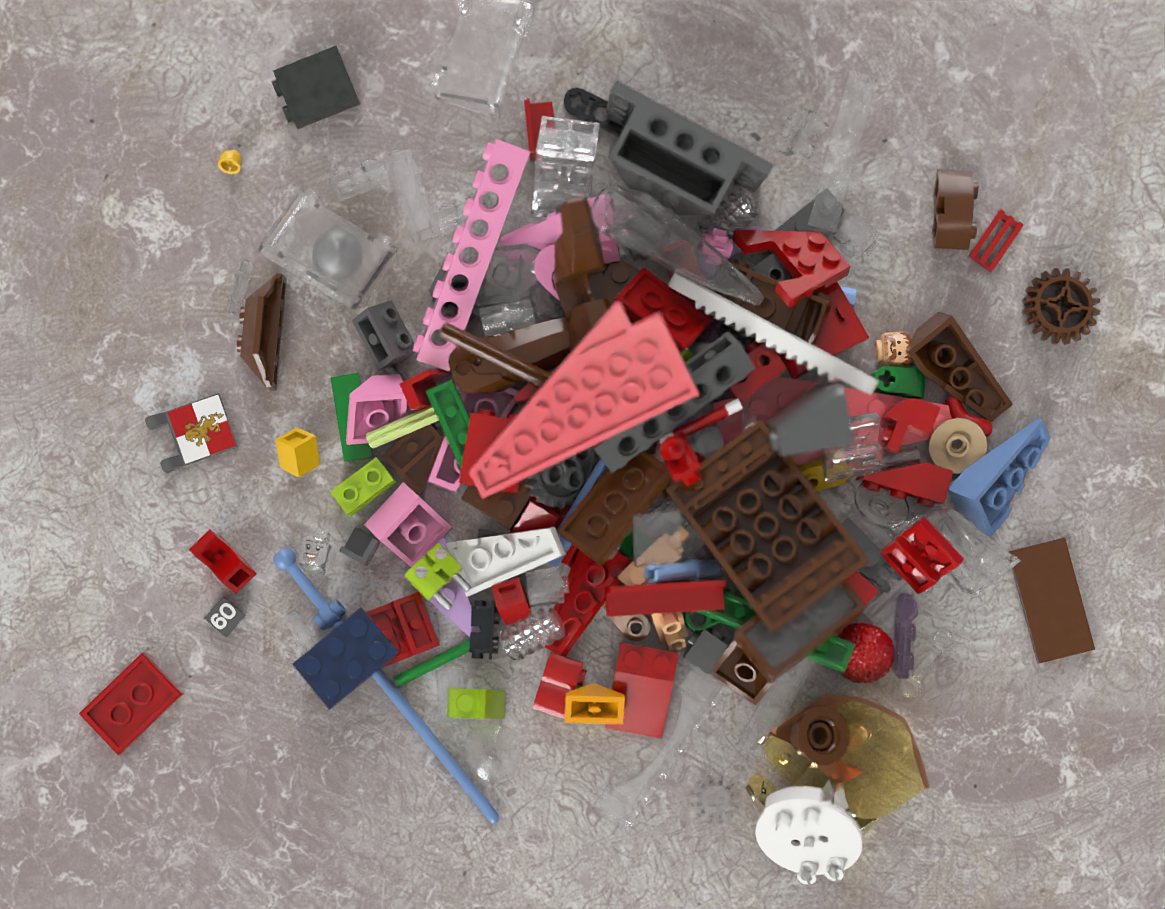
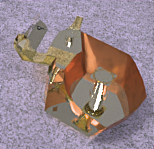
M824 694L762 737L757 743L762 745L767 755L768 763L792 786L822 789L824 793L823 801L830 800L833 805L848 813L858 824L860 830L866 834L879 819L923 790L930 788L916 739L905 718L880 704L864 698ZM816 706H828L838 711L845 719L849 729V745L845 754L838 762L830 765H816L804 756L798 754L791 742V730L794 723L808 709ZM757 773L749 779L748 785L745 787L753 801H760L764 806L767 796L780 790L764 776Z

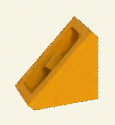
M594 682L566 693L564 722L623 724L625 695Z

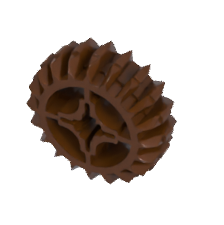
M1054 268L1051 271V275L1044 271L1041 273V279L1035 277L1032 280L1034 287L1028 286L1025 289V292L1031 297H1024L1022 299V303L1029 305V307L1022 310V314H1030L1031 318L1025 321L1026 325L1034 323L1036 326L1032 330V334L1035 335L1042 331L1041 340L1046 341L1051 336L1053 345L1058 344L1060 338L1064 345H1068L1071 338L1077 342L1081 340V334L1088 335L1090 333L1088 326L1093 327L1097 323L1092 316L1100 314V310L1093 307L1100 303V299L1092 298L1091 296L1097 291V288L1088 289L1086 287L1090 283V279L1086 278L1081 282L1079 280L1081 272L1078 271L1071 277L1069 268H1065L1062 274L1058 268ZM1060 285L1055 297L1041 298L1046 287ZM1071 290H1073L1076 293L1080 302H1077L1072 298ZM1061 301V306L1066 307L1062 312L1060 311L1061 308L1056 306V303ZM1041 310L1050 314L1051 324L1044 318ZM1081 314L1079 321L1074 327L1062 328L1068 315Z

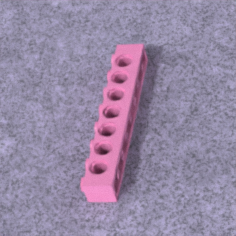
M497 138L494 139L493 144L487 143L482 159L487 160L483 172L478 170L472 184V187L476 188L473 199L467 198L462 212L466 219L463 227L458 225L452 239V242L456 243L453 254L447 253L442 267L443 270H446L443 282L437 281L432 297L436 298L433 309L427 308L422 324L427 326L423 336L417 335L412 351L417 352V361L448 372L450 371L449 355L459 346L447 340L440 343L432 340L431 335L435 330L441 329L445 322L465 331L530 151ZM496 164H504L507 167V175L503 179L497 180L492 177V168ZM489 191L496 193L497 202L494 206L485 207L482 205L481 199L484 193ZM482 219L487 222V229L483 234L472 232L471 226L475 220ZM466 247H473L477 250V257L473 261L467 262L461 258V253ZM458 274L467 277V284L461 289L454 288L451 285L452 278ZM454 302L457 305L456 313L451 316L444 315L441 312L443 304Z

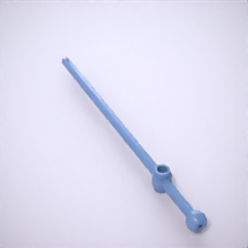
M287 547L280 550L274 555V563L279 569L289 572L318 608L319 613L313 617L316 624L324 631L329 626L335 629L343 622L341 617L347 612L345 607L337 599L329 603L323 598L295 563L296 555L294 551ZM379 669L372 675L373 678L491 823H497L500 816L382 669Z

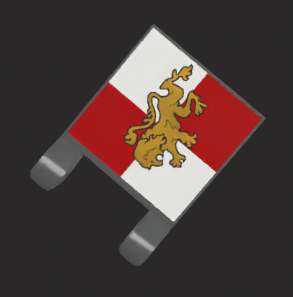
M219 393L145 418L146 425L150 430H155L168 424L179 455L166 458L160 462L165 473L238 447Z

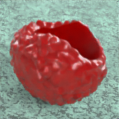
M863 622L852 623L837 635V637L855 644L844 673L838 671L842 677L854 683L867 684L878 681L890 672L895 656L893 640L881 628Z

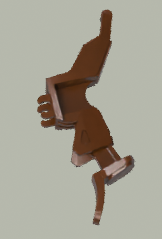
M583 196L566 199L560 205L562 233L555 243V273L552 276L563 313L566 318H571L570 353L611 308L602 274L606 268L600 235L594 224L589 201Z

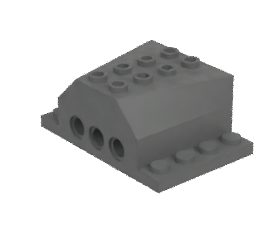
M617 80L610 90L606 113L610 114L609 119L622 126L625 123L627 124L609 158L628 188L634 191L632 195L643 202L651 200L659 204L657 208L670 216L673 213L677 215L714 214L732 180L735 181L734 186L747 193L750 190L756 192L774 166V164Z

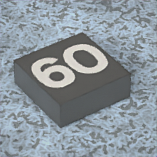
M223 596L204 619L222 635L228 637L246 615Z

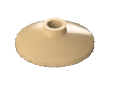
M954 418L941 423L933 431L929 440V453L933 462L937 466L953 470L955 474L962 473L967 467L985 456L987 451V440L983 430L975 422L964 418ZM954 439L962 440L959 446L951 445Z

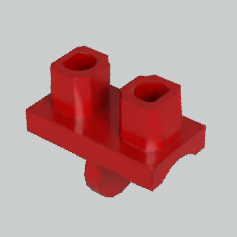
M683 431L677 436L666 437L658 446L675 482L682 479L686 486H689L702 477L698 470L701 465Z

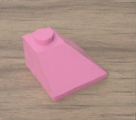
M400 374L371 376L350 394L346 435L347 445L368 443L366 438L368 432L406 416L407 400L400 386V383L403 382Z

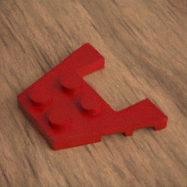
M734 230L732 240L745 255L771 250L795 278L777 282L775 290L788 307L796 305L798 299L803 296H812L813 291L819 287L826 288L849 274L851 266L821 232Z

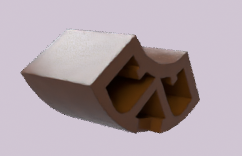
M938 169L933 192L934 218L932 237L934 248L969 250L970 240L975 239L977 234V223L973 222L974 199H977L978 182H973L972 171Z

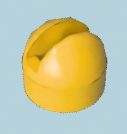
M227 149L220 155L218 167L225 173L236 174L241 169L242 156L237 150L233 149L230 151Z

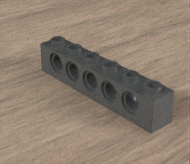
M726 332L684 363L694 385H697L696 389L699 395L649 418L650 421L646 424L647 420L592 446L611 473L618 468L624 467L630 459L641 451L650 448L656 440L673 431L678 424L689 416L695 415L700 408L721 396L726 389L737 381L743 380L748 373L755 369L739 341L729 332Z

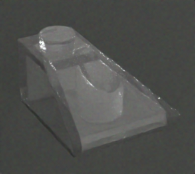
M527 243L495 247L478 292L476 304L481 306L524 301L541 285L534 271L535 259L541 250Z

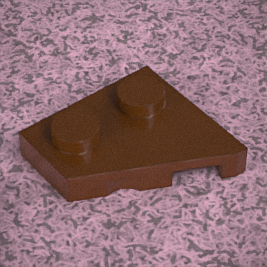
M429 424L402 436L382 457L413 491L420 496L424 491L443 437Z

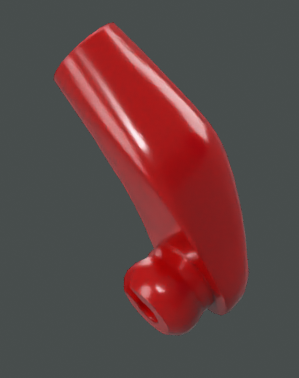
M954 396L945 400L946 405L949 406L951 419L964 418L975 422L983 430L986 437L992 433V424L988 420L968 414L960 400Z

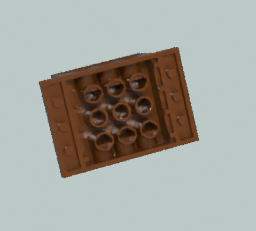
M760 419L700 464L701 467L698 468L702 476L699 480L686 486L681 479L669 486L666 491L773 634L867 565L870 560L789 455L781 457L777 450L772 451L769 433L772 432Z

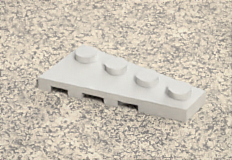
M555 527L445 543L449 553L464 567L460 573L473 585L468 592H465L467 597L566 555Z

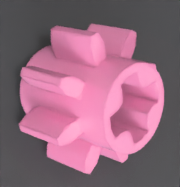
M713 228L712 231H709V234H702L698 253L705 256L704 263L718 266V263H722V259L728 260L730 258L733 240L726 237V230Z

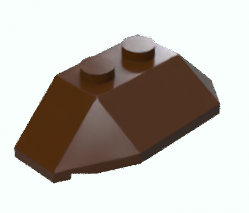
M278 273L245 300V307L240 308L239 322L243 324L242 335H238L236 345L237 352H240V357L270 391H276L287 282L286 277Z

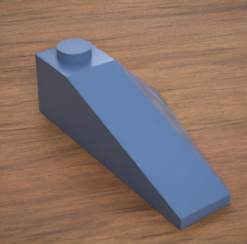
M1036 419L967 467L948 488L956 509L986 536L991 537L1007 519L1012 510L1009 506L1016 492L1021 493L1025 486L1022 483L1028 469L1035 468L1051 439L1043 419Z

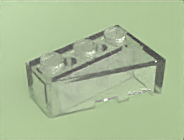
M937 506L924 516L964 558L959 567L949 572L962 592L978 596L1021 561L1003 549L995 540L983 534L979 528L952 508Z

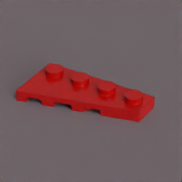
M579 550L538 645L566 657L605 603L604 587L617 586L621 581L618 575L634 560L613 552L601 567Z

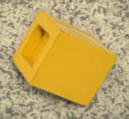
M296 427L275 439L281 469L301 477L320 465L315 435Z

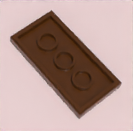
M644 450L630 459L624 467L618 468L613 473L607 469L557 532L602 567L672 481L673 478L667 466Z
M1065 537L1008 551L1037 663L1040 664L1095 650Z

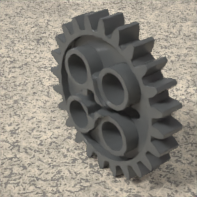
M591 446L528 476L529 479L524 485L525 487L532 488L529 493L530 496L537 497L536 501L553 508H564L565 504L572 506L573 499L576 500L594 470V462L599 461L600 457L595 456L596 451Z

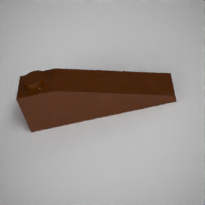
M937 312L915 331L906 352L924 376L990 422L1013 405L952 315Z

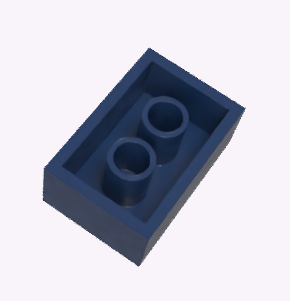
M361 607L292 663V665L330 710L398 655L399 652Z

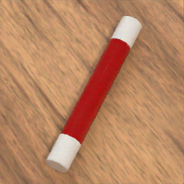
M738 399L733 400L663 435L659 440L662 443L666 437L677 436L682 431L687 437L742 410L741 403Z

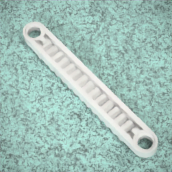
M674 272L668 286L694 300L695 308L705 310L706 314L714 315L717 320L726 321L725 324L728 326H736L737 331L746 332V335L749 337H756L758 342H766L767 347L776 348L778 353H787V358L789 359L797 358V363L807 364L809 370L818 369V374L822 376L828 375V380L838 381L840 379L870 395L874 392L879 382L875 378L695 281Z

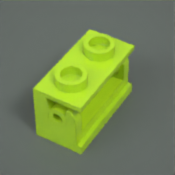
M376 457L331 490L330 493L344 512L352 517L397 482L380 459Z

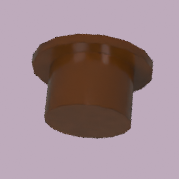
M816 706L808 709L794 723L791 730V742L797 753L816 765H830L838 762L845 754L849 745V729L845 719L838 711L828 706Z

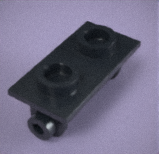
M474 600V606H471V626L482 627L481 633L470 632L469 652L472 653L471 658L483 659V653H489V659H492V653L498 654L499 636H493V624L499 625L500 614L497 607H494L495 601L491 602V607H487L486 601Z

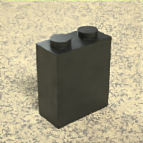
M337 46L273 70L276 80L271 81L277 96H283L287 105L283 106L282 109L288 123L294 122L297 129L360 105Z

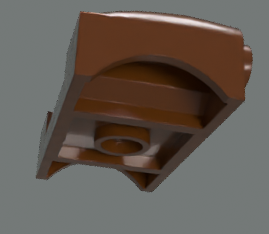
M722 259L713 292L804 341L815 345L832 306L828 301L829 297L814 290L812 296H803L798 299L796 305L788 307L775 292L777 282L780 281L750 270L749 264L738 259H734L733 262Z

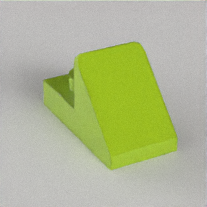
M448 688L447 718L504 719L506 690Z

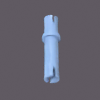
M689 559L684 563L648 565L645 568L644 576L649 584L681 580L696 582L701 578H716L720 573L719 563L716 564L717 560L715 559L706 561Z

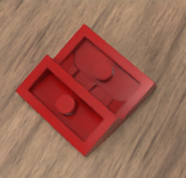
M925 517L904 530L879 552L918 595L937 584L942 576L959 567L964 561L961 554Z
M420 592L366 612L399 652L398 655L383 667L440 646Z

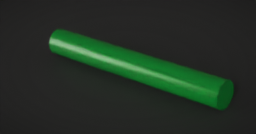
M470 639L393 677L397 686L400 687L468 653Z

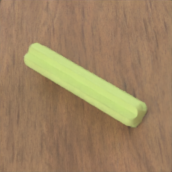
M431 405L368 432L366 438L370 447L376 448L438 421V418Z

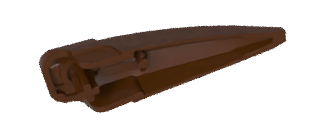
M627 316L629 322L632 323L633 320ZM571 318L553 319L496 336H486L481 339L544 371H548L563 363L570 355ZM461 347L455 348L449 355L448 363L455 383L465 393L502 392L522 381H528Z

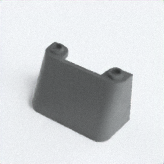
M816 384L764 422L772 432L769 433L772 451L777 450L781 457L854 444L847 399L842 384Z

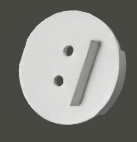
M797 786L784 788L767 796L764 811L759 816L756 826L758 844L763 852L775 863L797 872V878L801 883L808 884L811 875L810 883L813 884L816 881V875L825 874L828 879L836 881L837 872L838 880H841L844 876V870L853 865L860 856L863 843L861 830L848 813L833 805L830 800L823 801L824 793L822 789Z

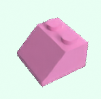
M404 482L364 524L383 544L410 567L423 558L452 528L449 523Z

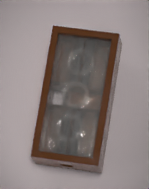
M844 581L773 634L757 614L735 631L733 639L771 685L861 616L866 605L849 584Z

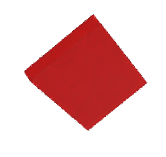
M644 267L612 302L613 305L615 302L620 301L625 314L636 323L659 312L681 356L685 354L713 320V317L706 314L703 310L695 308V304L669 287L668 284Z
M143 652L97 695L79 715L119 756L160 718L183 693Z

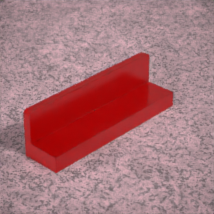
M727 580L604 587L606 617L723 610V586H727Z

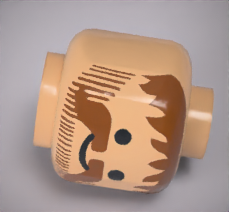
M885 332L880 336L879 340H875L876 362L881 363L882 367H910L912 359L906 352L911 341L909 333Z

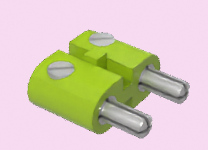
M440 543L436 544L404 575L428 601L434 598L445 610H449L453 605V602L441 591L445 585L453 579L465 592H468L473 586L460 573L464 567Z

